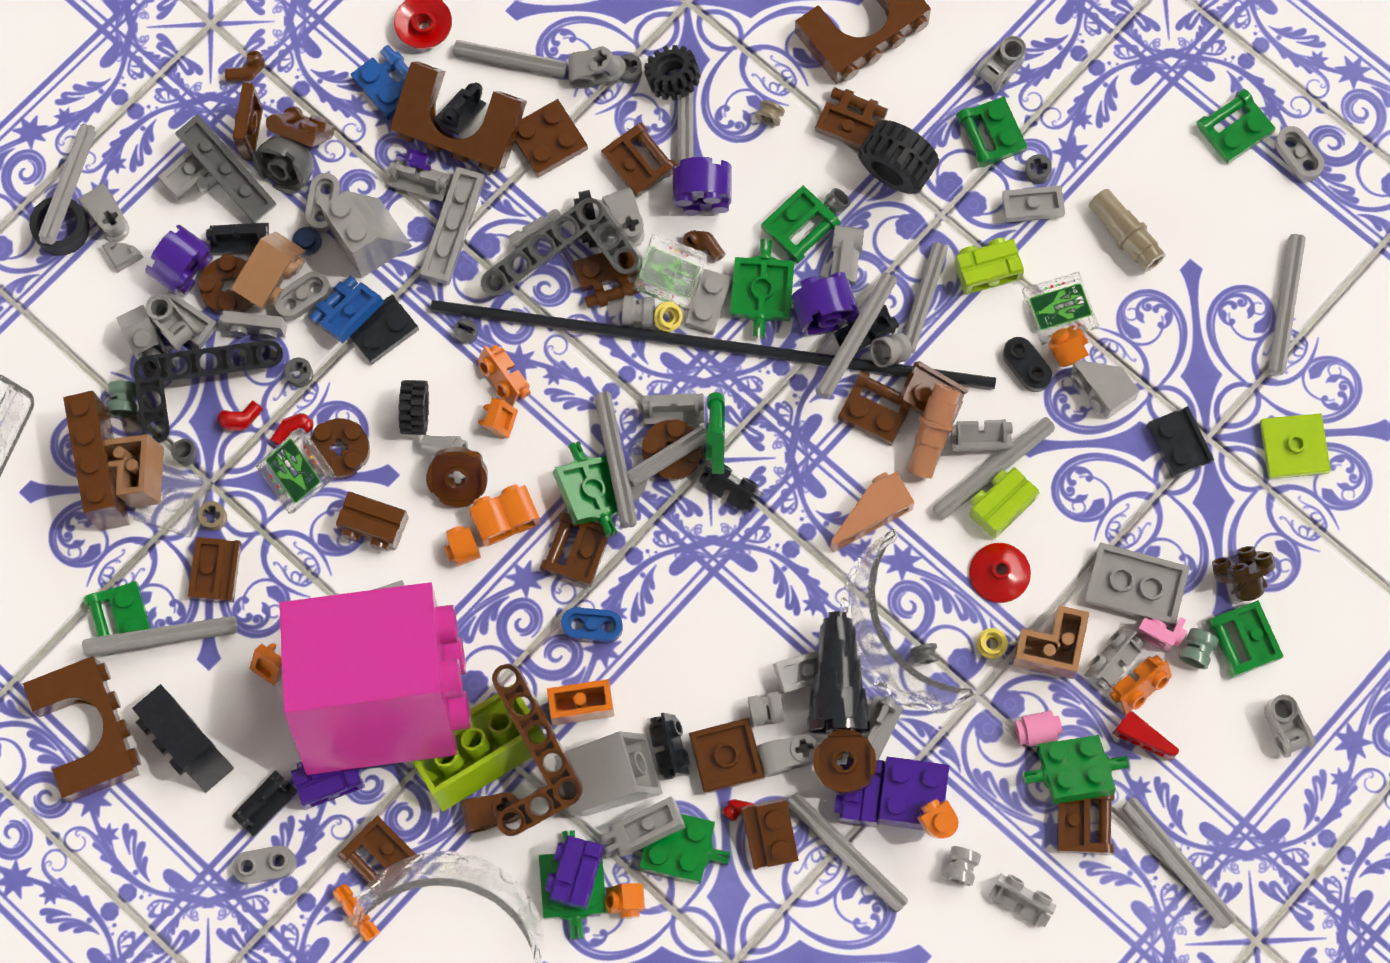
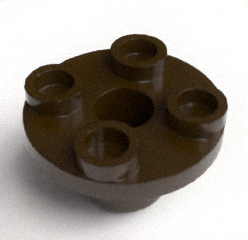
M1245 546L1239 548L1235 555L1213 560V574L1217 581L1233 584L1234 589L1231 594H1235L1237 599L1252 601L1264 594L1268 584L1263 576L1274 570L1276 562L1272 552L1256 551L1254 546Z

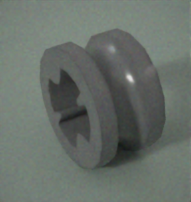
M633 54L621 56L625 61V65L634 66L635 72L625 71L619 79L626 84L637 82L642 76L641 60Z
M1036 154L1028 158L1025 166L1026 178L1034 184H1042L1049 180L1052 171L1050 159L1042 154ZM1034 164H1040L1043 172L1042 174H1037L1036 170H1031L1030 168L1034 169Z
M293 358L289 360L285 367V375L290 384L295 387H305L313 379V369L309 361L304 358ZM298 366H302L304 371L307 372L301 374L299 379H296L292 371L295 372L298 370Z
M928 643L911 648L910 654L915 656V659L912 661L913 665H927L940 660V655L935 653V650L938 648L937 644Z

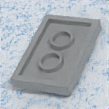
M1100 542L1084 603L1142 619L1147 618L1150 620L1154 618L1165 623L1167 626L1174 627L1177 622L1190 566Z

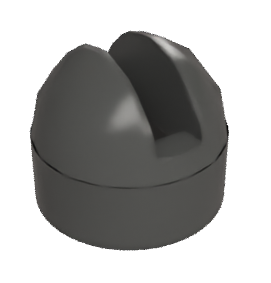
M833 188L826 195L824 205L829 207L828 209L834 214H840L850 206V200L842 190Z
M462 319L455 324L453 332L455 339L459 343L468 345L477 339L478 329L473 321ZM464 326L473 331L470 334L469 332L460 329V327Z
M180 439L171 448L173 458L181 465L188 466L197 459V448L189 439Z

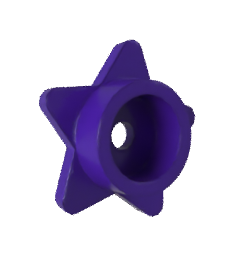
M407 148L405 155L396 154V158L404 161L407 166L418 167L427 171L431 170L430 166L432 163L428 161L429 155L425 152Z

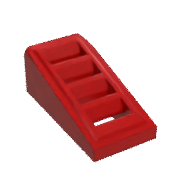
M1130 711L1112 733L1118 738L1171 761L1180 752L1174 744L1133 711Z

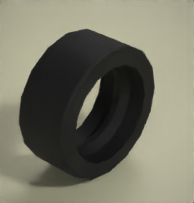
M52 196L35 206L30 215L29 228L32 237L45 252L52 255L65 256L76 252L85 244L89 236L90 224L87 215L80 205L71 199L67 211L71 212L77 221L74 232L68 238L55 241L52 245L40 242L38 234L53 198Z

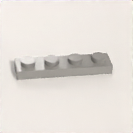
M456 167L420 271L421 278L450 285L486 180L485 174Z

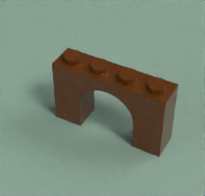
M876 0L885 11L887 21L878 32L867 37H853L843 33L836 27L823 9L817 5L795 20V34L837 85L843 80L849 81L858 74L859 69L867 63L872 65L882 57V53L889 48L895 49L899 47L912 32L918 33L929 24L931 8L925 0Z
M419 61L411 62L390 130L398 132L397 137L405 141L414 142L415 139L425 142L424 147L436 152H441L442 149L452 152L451 157L457 160L468 162L470 158L478 161V167L491 172H495L496 168H506L527 100L502 91H493L484 121L479 130L468 138H457L447 133L441 125L433 121L436 117V101L446 71Z
M93 390L63 397L83 513L99 531L130 525L126 502L116 496V484L111 473L105 447L106 439H114L107 408Z
M94 656L23 683L31 710L38 717L74 704L91 705L97 708L102 717L103 733L96 748L82 758L52 769L61 797L68 803L140 775L137 766L141 765L140 757L135 747L130 748L127 737L131 736L129 726L125 719L120 720L117 709L121 708L119 698L115 690L110 691L107 683L111 679L110 672L106 663H100Z

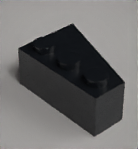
M162 684L158 685L132 708L139 717L135 721L136 724L147 736L151 732L156 738L152 743L164 756L169 752L173 757L169 763L177 773L182 776L186 772L205 793L234 769L233 765L220 753L213 742L208 739Z

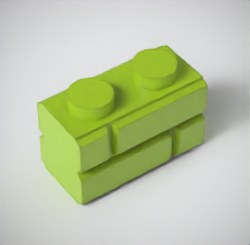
M996 238L988 242V246L978 249L976 246H968L961 249L955 257V268L965 295L1021 280L1024 274V267L1014 239L1005 241V238Z
M1013 467L1008 473L1003 469L991 481L994 486L987 493L981 490L970 501L972 505L969 512L970 517L993 539H996L1038 499L1040 494L1039 489L1027 480L1016 467Z

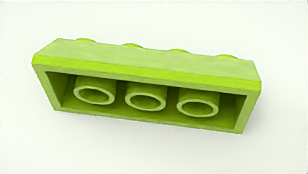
M498 693L470 709L471 729L455 731L457 755L412 761L442 812L532 758ZM521 697L515 700L514 708L517 713L525 715L530 712ZM534 725L530 728L529 736L532 741L540 743L546 739L539 725Z

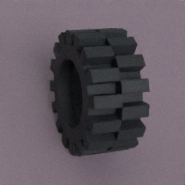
M672 45L670 50L668 46L663 47L664 51L661 53L659 50H656L654 52L655 57L649 56L647 59L648 63L644 65V73L652 93L658 98L662 96L663 100H668L669 96H671L672 100H677V95L680 94L684 98L687 96V90L692 93L695 90L693 85L698 86V78H701L700 70L690 49L687 51L685 46H681L679 49L678 45ZM681 69L674 75L664 76L671 70Z
M401 381L398 405V420L401 434L426 435L429 422L428 381Z

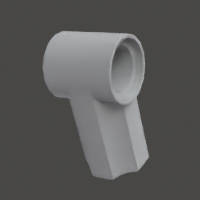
M835 225L831 275L837 272H845L850 285L853 286L857 280L859 255L862 254L865 229Z

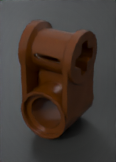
M503 792L461 801L466 833H477L498 827L497 817L501 812L500 808L505 807V801H509L512 804L519 799L512 793ZM510 812V815L505 814V825L517 822L520 819L519 815L514 812Z

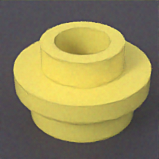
M673 302L658 304L653 312L654 324L661 331H674L680 326L682 321L680 308ZM665 311L670 315L668 322H665L663 319Z
M988 628L979 634L976 645L983 657L997 659L1006 652L1008 641L1005 634L999 629ZM990 639L995 640L997 648H988L986 641Z

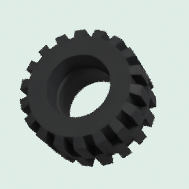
M891 120L878 121L857 152L859 160L873 177L896 191L911 195L918 194L939 164L938 154L927 140L911 128Z

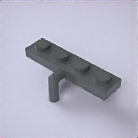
M198 114L175 132L177 138L210 174L208 177H199L196 184L199 193L206 194L219 184L253 223L259 221L277 205Z

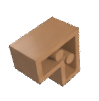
M276 231L262 237L231 289L260 308L270 303L274 305L283 291L280 288L283 280L290 279L293 274L296 276L303 267L305 260L302 257L306 250Z
M148 434L106 439L105 447L113 479L116 481V496L132 507L161 504L164 447Z
M1059 605L1054 614L1051 634L1022 628L1018 636L1012 666L1074 679L1078 672L1090 612Z

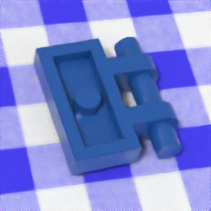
M386 45L380 51L386 58L385 62L380 65L372 57L350 75L358 87L385 118L389 120L395 114L409 67L404 63V57L398 51H394L389 45ZM394 70L402 77V80L398 83L389 75Z
M351 275L343 283L339 281L333 287L334 292L324 301L320 300L314 306L315 310L308 316L311 322L315 325L319 323L324 331L342 344L384 303L379 294L362 282L358 284Z

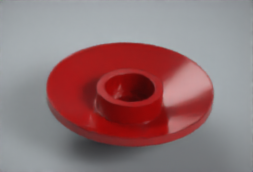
M405 0L395 13L394 27L399 39L409 47L430 49L438 46L448 37L452 28V15L450 9L442 0ZM423 23L429 24V27L426 29L419 28Z
M992 543L981 548L974 555L969 568V577L974 590L982 598L994 603H1007L1017 599L1025 592L1030 582L1031 569L1026 556L1018 548L1007 543ZM999 565L1004 566L1007 573L999 575L995 568Z

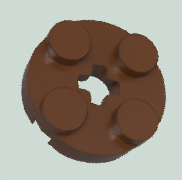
M224 254L204 268L197 284L200 295L210 310L223 315V311L243 313L252 307L254 303L230 289H227L225 292L222 291L225 281H236L247 262L246 260L234 257L231 254Z
M335 418L325 423H320L315 427L309 441V456H313L311 459L312 463L323 475L336 480L347 479L356 475L357 471L368 462L370 442L366 433L357 422L344 418ZM337 442H342L343 445L348 446L347 450L342 451L341 456H336V452L331 450L332 446H335Z
M679 419L664 420L655 424L649 429L642 442L643 460L645 461L666 448L667 443L671 442L672 444L695 429ZM702 446L656 473L655 476L671 481L687 478L698 468L702 457Z
M449 447L441 449L435 454L427 470L426 482L430 492L440 498L439 501L444 505L456 508L466 507L473 504L474 500L478 499L485 492L488 483V469L479 452L464 447ZM459 471L465 478H462L460 483H455V479L449 477V474Z
M842 729L827 735V738L817 746L814 752L813 766L816 775L826 788L839 794H852L870 786L877 771L878 759L875 749L867 738L857 731ZM843 754H849V758L854 760V764L850 765L847 770H843L841 765H837V760H841Z

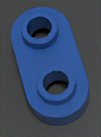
M573 607L568 609L561 619L564 634L573 640L612 643L618 640L623 632L621 617L611 610ZM576 620H580L583 623V626L578 630L571 627L572 623ZM606 623L614 626L613 630L609 633L602 630L603 625Z

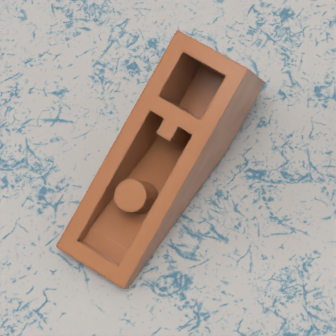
M897 471L890 475L884 472L871 481L872 484L867 488L832 538L830 548L833 553L913 510L915 502Z

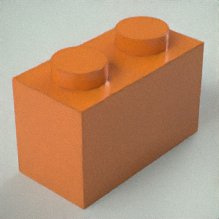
M609 679L547 688L553 726L615 716Z

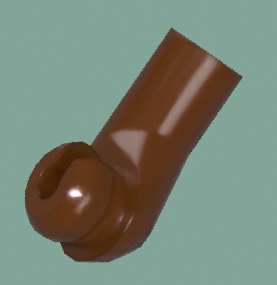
M251 51L247 54V61L242 67L225 68L226 83L252 81L264 68L265 60L259 51Z
M693 230L685 233L683 236V244L687 248L706 251L713 262L720 261L726 255L710 232Z

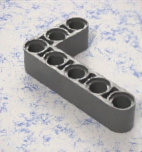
M586 198L486 271L481 278V287L490 296L507 294L588 233L614 269L619 273L633 274L637 272L642 265V256L607 206L599 199ZM591 203H595L599 208V215L594 220H589L585 215V209ZM566 221H571L575 226V232L570 238L564 237L561 232V227ZM609 227L613 228L617 233L616 241L611 245L606 244L602 236L605 229ZM542 239H547L551 244V250L545 256L541 255L537 250V245ZM625 252H630L635 259L634 265L630 269L623 268L620 263L621 255ZM519 256L523 257L527 262V268L521 274L515 271L513 264ZM495 274L501 276L503 280V286L499 291L493 290L490 286V279Z

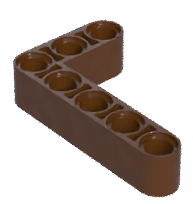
M506 663L494 670L492 674L493 685L547 785L510 804L500 812L497 817L498 829L507 836H515L575 804L583 793V785L522 671L518 666ZM503 669H510L516 675V681L511 687H505L499 681V674ZM525 697L530 701L531 710L528 714L521 715L516 712L514 702L517 698ZM540 725L546 730V739L543 742L532 741L529 736V730L532 726ZM555 753L559 755L562 765L558 770H550L545 766L544 759L547 754ZM570 781L575 784L577 788L576 796L565 798L560 794L559 788L563 782ZM543 797L548 801L549 809L546 813L539 814L532 809V800L534 798ZM514 812L519 815L521 824L518 828L510 829L505 825L504 816L506 813Z

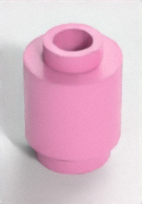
M1051 710L1021 716L1020 720L1014 721L1019 745L1026 744L1029 747L1058 741V735L1062 734L1059 715L1054 716Z

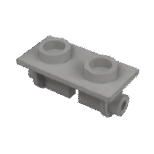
M396 159L395 162H391L389 165L388 173L391 175L387 186L443 202L452 175L433 169L427 171L418 167H410L404 161Z
M704 393L643 395L644 425H655L661 421L679 419L687 424L705 423Z
M1006 419L984 420V430L979 431L978 421H957L954 424L953 431L949 434L952 451L971 453L975 450H991L999 452L1004 449L1014 448L1011 437L1013 433L1012 422H1006Z
M1126 629L1115 632L1109 638V645L1105 650L1090 661L1089 669L1084 676L1098 679L1096 685L1104 691L1108 687L1112 688L1125 672L1117 663L1121 661L1125 666L1129 667L1142 652L1141 647L1144 643L1135 636L1137 632Z
M875 695L868 709L870 731L861 735L869 740L879 760L904 708L895 704L896 700L889 696L883 698Z
M1001 873L996 882L1001 887L994 885L989 894L990 897L994 898L993 902L1012 913L1016 905L1020 903L1023 905V908L1018 916L1036 927L1041 925L1045 928L1051 918L1046 912L1053 915L1057 906L1052 903L1053 899L1042 891L1036 890L1033 892L1024 886L1025 883L1020 878L1012 874L1005 876Z

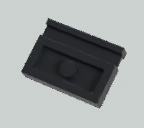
M393 294L383 300L384 303L350 336L371 365L419 331L418 325L403 306L399 304Z
M1189 406L1148 422L1147 428L1172 479L1199 469L1206 464L1213 463L1214 458Z

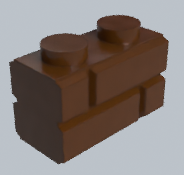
M349 491L337 518L336 526L342 532V537L354 542H358L359 538L368 540L371 547L386 552L388 548L394 550L398 548L409 516L406 510Z

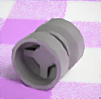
M624 295L622 325H633L635 322H638L645 327H653L655 297H645L636 300L634 296Z
M895 333L887 337L874 339L871 342L869 353L874 364L883 368L894 363L898 364L907 361L912 354V346L906 335Z
M779 691L770 692L766 697H759L758 695L748 697L753 727L763 726L768 721L774 723L784 722Z
M952 846L949 853L952 862L945 867L943 877L961 885L973 886L976 877L973 873V868L979 865L982 855L964 847Z

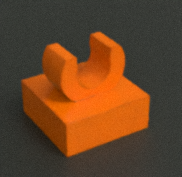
M492 398L490 404L483 406V409L487 411L485 420L480 419L478 424L499 437L509 438L518 410L502 399Z
M261 643L254 650L249 669L274 686L282 677V656L275 653L277 646L275 643H271L267 647Z

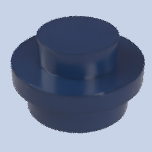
M302 227L294 233L292 242L306 250L303 256H310L320 250L322 237L318 230L311 227Z

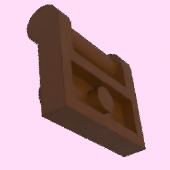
M297 106L287 108L282 114H272L266 119V127L269 131L310 147L333 138L335 127L327 124L326 119L314 115L310 117L305 116Z
M643 123L635 125L601 150L602 157L625 185L632 189L636 198L640 197L664 178L672 176L674 164L678 167L673 159L669 160L649 136L648 129ZM639 140L660 167L654 170L632 143Z
M861 371L838 415V420L892 446L911 409L897 401L901 392L870 378L869 373ZM864 388L900 405L898 413L862 396L861 393Z
M561 512L558 519L560 523L547 558L542 560L539 569L547 574L557 575L591 587L610 536L608 538L605 537L602 526L595 522L574 526L570 514ZM571 528H577L579 530L565 566L557 564Z
M1115 793L1110 796L1058 804V853L1114 855V844H1111L1112 802L1115 801ZM1091 801L1099 802V843H1090Z
M378 815L338 854L343 863L348 862L376 891L375 895L381 901L385 900L422 862V859ZM362 846L391 874L386 881L357 854Z

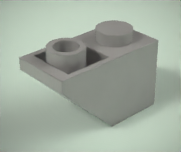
M144 305L116 317L120 329L137 360L148 355L168 353ZM172 360L169 363V369L175 367ZM145 361L140 364L147 379L152 378L156 374L157 368L154 363Z
M1078 360L1074 363L1070 372L1074 385L1080 391L1084 389L1090 397L1089 402L1096 413H1102L1106 419L1136 400L1140 392L1123 368L1119 366Z

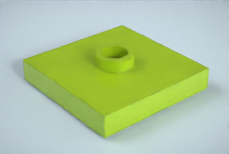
M1322 413L1263 418L1260 420L1269 480L1323 475L1331 472Z

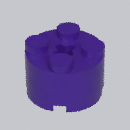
M691 157L680 160V166L673 165V204L682 208L683 214L688 216L699 215L701 211H712L714 213L728 212L729 205L732 203V165L724 160H721V165L712 163L711 157Z
M178 224L176 225L178 230L176 233L170 230L159 242L151 255L155 262L152 268L148 265L146 266L145 273L173 293L179 294L181 292L187 295L196 283L193 279L199 270L203 271L212 262L213 256L209 254L211 246Z
M837 272L828 278L820 280L817 277L806 278L800 282L801 288L792 294L791 298L801 331L804 333L807 330L808 335L834 332L839 330V323L847 321L849 325L856 321L859 316L854 294L845 272Z

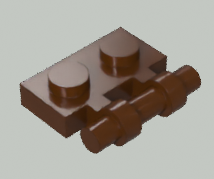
M834 87L830 98L839 101V104L837 106L826 102L815 126V131L859 149L877 123V121L872 120L873 116L885 119L889 109L878 105L879 101L874 99L868 101L854 95V91L849 89L843 91ZM851 106L864 111V113L859 115L847 109Z
M603 252L573 261L582 292L594 289L595 292L593 295L584 297L587 308L597 305L600 308L608 306V302L624 298V295L634 296V294L645 291L642 280L630 283L628 279L639 275V271L633 274L619 273L614 269ZM625 252L621 255L620 263L623 268L630 269L634 265L635 259L630 252ZM617 281L620 282L619 287L604 291V285Z

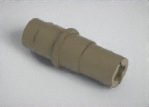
M1104 189L1094 196L1088 206L1116 239L1119 249L1125 250L1145 272L1159 265L1166 254L1158 246L1159 243L1147 231L1148 226L1144 222H1139L1109 189Z

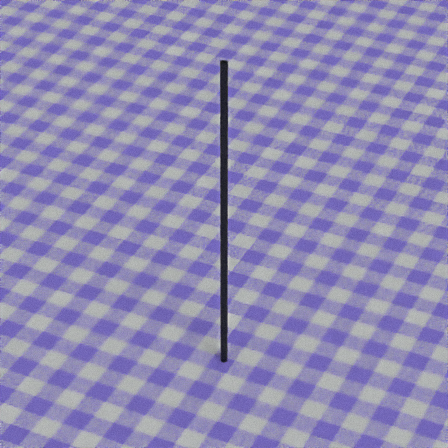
M432 300L430 308L431 312L822 366H830L835 355L438 300ZM853 358L847 369L908 377L914 367L894 363L891 366L882 368L875 365L872 360ZM934 369L960 385L995 389L996 377Z

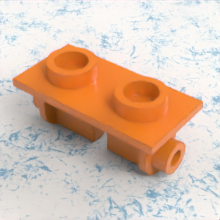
M494 345L489 349L488 346H484L477 360L479 368L483 375L490 379L497 395L513 407L518 396L524 399L530 395V385L519 370L508 373V370L514 368L515 364L503 347L499 348L498 345Z
M1158 655L1154 657L1149 656L1133 670V673L1139 678L1137 681L1127 675L1112 687V692L1109 696L1115 703L1121 702L1125 715L1133 709H1139L1145 703L1147 697L1168 684L1172 674L1167 660L1163 662Z

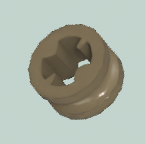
M761 101V110L756 112V118L769 126H779L781 123L779 117L785 114L784 108L772 101Z
M208 501L199 508L198 519L205 529L218 531L226 525L227 513L220 503ZM215 509L220 517L218 520L214 518L215 522L210 523L205 516L207 512L211 514L210 510Z

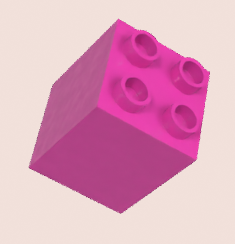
M432 582L279 602L284 714L306 775L457 755L455 731L471 729L467 692L463 691L461 675H466L464 646L462 638H458L454 605L438 606Z

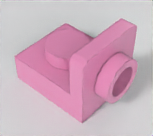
M1180 617L1173 630L1170 631L1167 629V625L1160 620L1144 618L1135 636L1168 653L1173 645L1179 647L1187 632V630L1182 628L1186 619Z

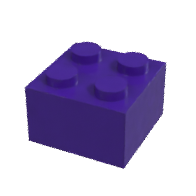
M887 756L884 767L878 824L925 831L917 817L924 813L921 808L936 798H938L939 802L946 800L950 765Z

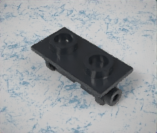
M477 82L469 83L466 89L462 88L438 113L433 121L458 136L487 104L481 100L483 90L481 84Z
M269 223L210 225V229L206 230L207 241H210L211 246L210 254L253 252L259 240L269 235Z
M883 305L857 351L870 345L874 339L884 337L889 333L894 334L896 328L899 327L895 317L890 316L886 305ZM855 321L833 333L839 348Z
M712 463L705 465L704 468L710 472L709 474L704 472L699 479V483L703 484L702 488L719 498H722L726 489L731 491L726 502L742 512L748 511L751 513L757 502L753 501V498L757 499L764 494L758 490L759 485L746 477H743L741 480L731 474L733 470L725 464L724 474H712Z
M660 713L661 716L650 719L651 724L648 726L653 747L656 748L664 745L665 748L664 751L655 753L659 775H663L664 780L675 778V774L688 776L690 775L688 769L690 758L688 752L683 747L681 739L683 728L681 722L676 715Z
M275 770L239 807L232 817L255 837L297 793V790Z

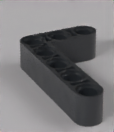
M264 340L148 355L139 358L134 365V378L143 435L148 434L147 427L151 422L159 421L164 425L165 433L161 438L154 440L161 443L169 436L170 426L163 382L271 368L281 362L283 358L282 347L273 340ZM267 345L273 346L277 350V358L271 363L265 362L260 355L261 349ZM241 349L247 354V362L244 366L239 367L231 363L230 355L234 350ZM206 353L213 354L217 359L216 368L210 371L203 369L199 363L201 356ZM176 357L183 358L187 363L186 371L180 375L172 373L169 369L170 361ZM145 361L154 363L157 368L156 374L149 379L141 377L138 372L140 364ZM149 391L157 392L161 398L160 405L154 409L147 408L143 404L144 394Z

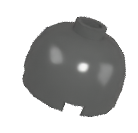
M275 135L267 139L258 147L253 155L254 167L264 180L268 177L276 182L272 185L273 188L286 194L298 193L308 183L314 168L313 156L307 145L281 135Z

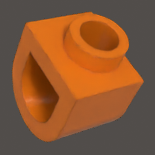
M1072 327L1063 328L1051 335L1048 347L1060 367L1073 365L1078 360L1089 355L1084 347L1089 342L1080 327L1075 330Z
M457 526L446 531L449 544L445 545L444 548L450 563L456 561L459 567L481 558L470 527L464 529L463 526Z
M938 798L921 808L924 813L918 816L917 819L930 837L944 839L951 837L957 831L958 817L948 800L939 802Z
M625 883L606 888L605 907L608 914H620L621 919H632L640 917L639 912L646 910L643 884Z

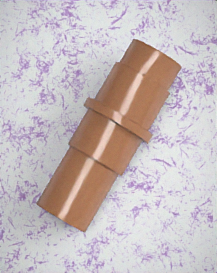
M935 383L924 413L919 415L918 418L920 425L906 469L908 472L924 478L931 479L933 477L949 431L954 429L952 422L961 391Z

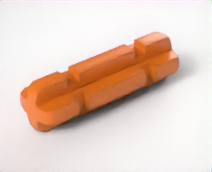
M347 884L336 888L333 891L334 897L339 904H343L342 909L355 928L360 929L358 932L366 942L374 939L379 934V930L373 922L369 921L371 918L356 897L353 898L354 893Z

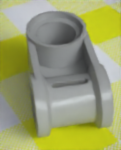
M1013 35L1003 39L978 64L973 75L976 78L981 77L992 86L994 93H998L1024 63L1026 44L1023 39ZM1015 50L1019 55L1017 57H1010L1005 52Z
M604 46L573 52L568 57L569 85L577 89H586L594 85L616 81L625 72V61L620 56L613 55L610 49Z
M104 183L78 198L92 221H95L108 240L119 242L128 236L130 226Z
M628 187L603 196V203L613 214L636 247L641 245L645 237L644 224L632 189Z
M155 294L147 300L145 308L148 316L177 352L182 350L181 346L190 338L201 334L191 319L185 313H182L166 295ZM159 307H168L167 313L163 316L155 315Z
M1286 694L1278 695L1266 704L1264 709L1265 718L1272 730L1276 745L1285 758L1290 757L1292 752L1308 746L1312 748L1316 745L1314 735L1293 697ZM1276 703H1282L1286 706L1288 710L1286 718L1276 714ZM1295 737H1299V739H1297V740H1295V741H1292V742L1290 741L1291 739H1293V738H1295Z
M801 734L758 745L757 749L764 776H776L813 764L814 752L818 746L816 739L811 735ZM806 743L807 747H813L809 751L808 757H803L802 753H796V751L800 750V744Z

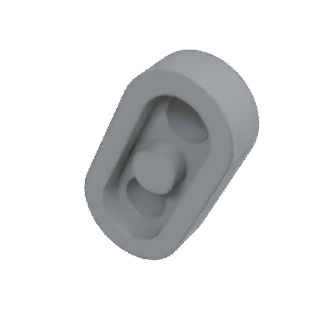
M1295 126L1283 128L1275 141L1278 153L1299 179L1303 181L1317 179L1324 169V158L1303 130ZM1291 141L1295 147L1290 148L1285 142ZM1303 165H1310L1312 167V170H1305L1303 168Z
M321 173L313 178L305 210V219L308 226L319 232L330 230L326 219L322 222L316 221L318 216L324 215L320 206L341 194V186L338 179L330 173ZM323 189H332L329 194H322Z
M312 271L305 274L283 289L279 299L274 304L278 314L287 320L299 318L314 308L320 300L324 301L329 296L331 291L330 283L321 272ZM314 286L321 287L317 293H312L311 289ZM288 303H296L293 309H286Z
M285 846L245 851L235 858L232 870L235 877L245 884L289 877L295 871L297 858L293 851ZM283 856L285 859L284 864L276 867L274 865L275 858ZM251 861L253 869L250 872H244L243 865Z

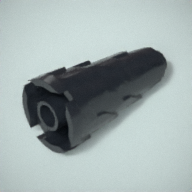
M828 612V618H824L823 624L820 626L818 658H815L813 688L810 690L807 732L829 735L837 730H851L852 728V730L860 734L870 731V720L868 718L866 688H863L861 658H858L856 629L853 626L852 618L847 617V612Z

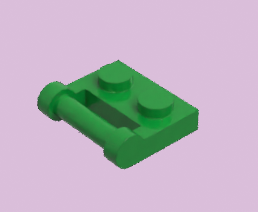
M1246 89L1236 93V98L1210 116H1203L1196 121L1200 132L1227 164H1230L1276 130V127L1257 106L1252 95ZM1240 108L1245 110L1247 114L1219 133L1215 130L1214 126Z
M1005 96L973 108L962 109L956 113V118L959 124H963L977 155L975 160L978 167H986L1027 151V144ZM980 118L994 151H987L974 120Z
M802 185L761 224V229L798 264L805 258L804 254L830 229L834 230L835 225L839 226L841 222L830 209ZM817 215L820 216L823 221L795 245L791 239Z
M712 392L707 396L709 423L706 424V461H712V474H724L725 397L719 392Z
M137 581L102 592L91 593L83 597L85 606L90 609L97 637L110 635L102 609V604L110 602L119 634L152 629ZM114 653L103 654V655H100V656H107V655H111V654H114Z
M1259 600L1206 621L1209 630H1213L1215 636L1219 639V645L1229 665L1227 671L1231 679L1281 660L1284 657ZM1232 622L1249 659L1248 661L1240 662L1224 625Z

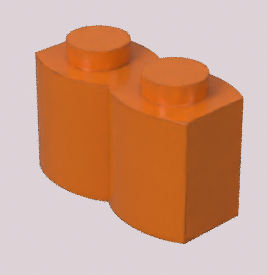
M517 484L504 488L501 491L502 494L498 497L490 498V496H484L473 502L474 506L470 507L469 511L484 547L498 543L512 535L522 533L541 524L540 517L526 485L519 487Z

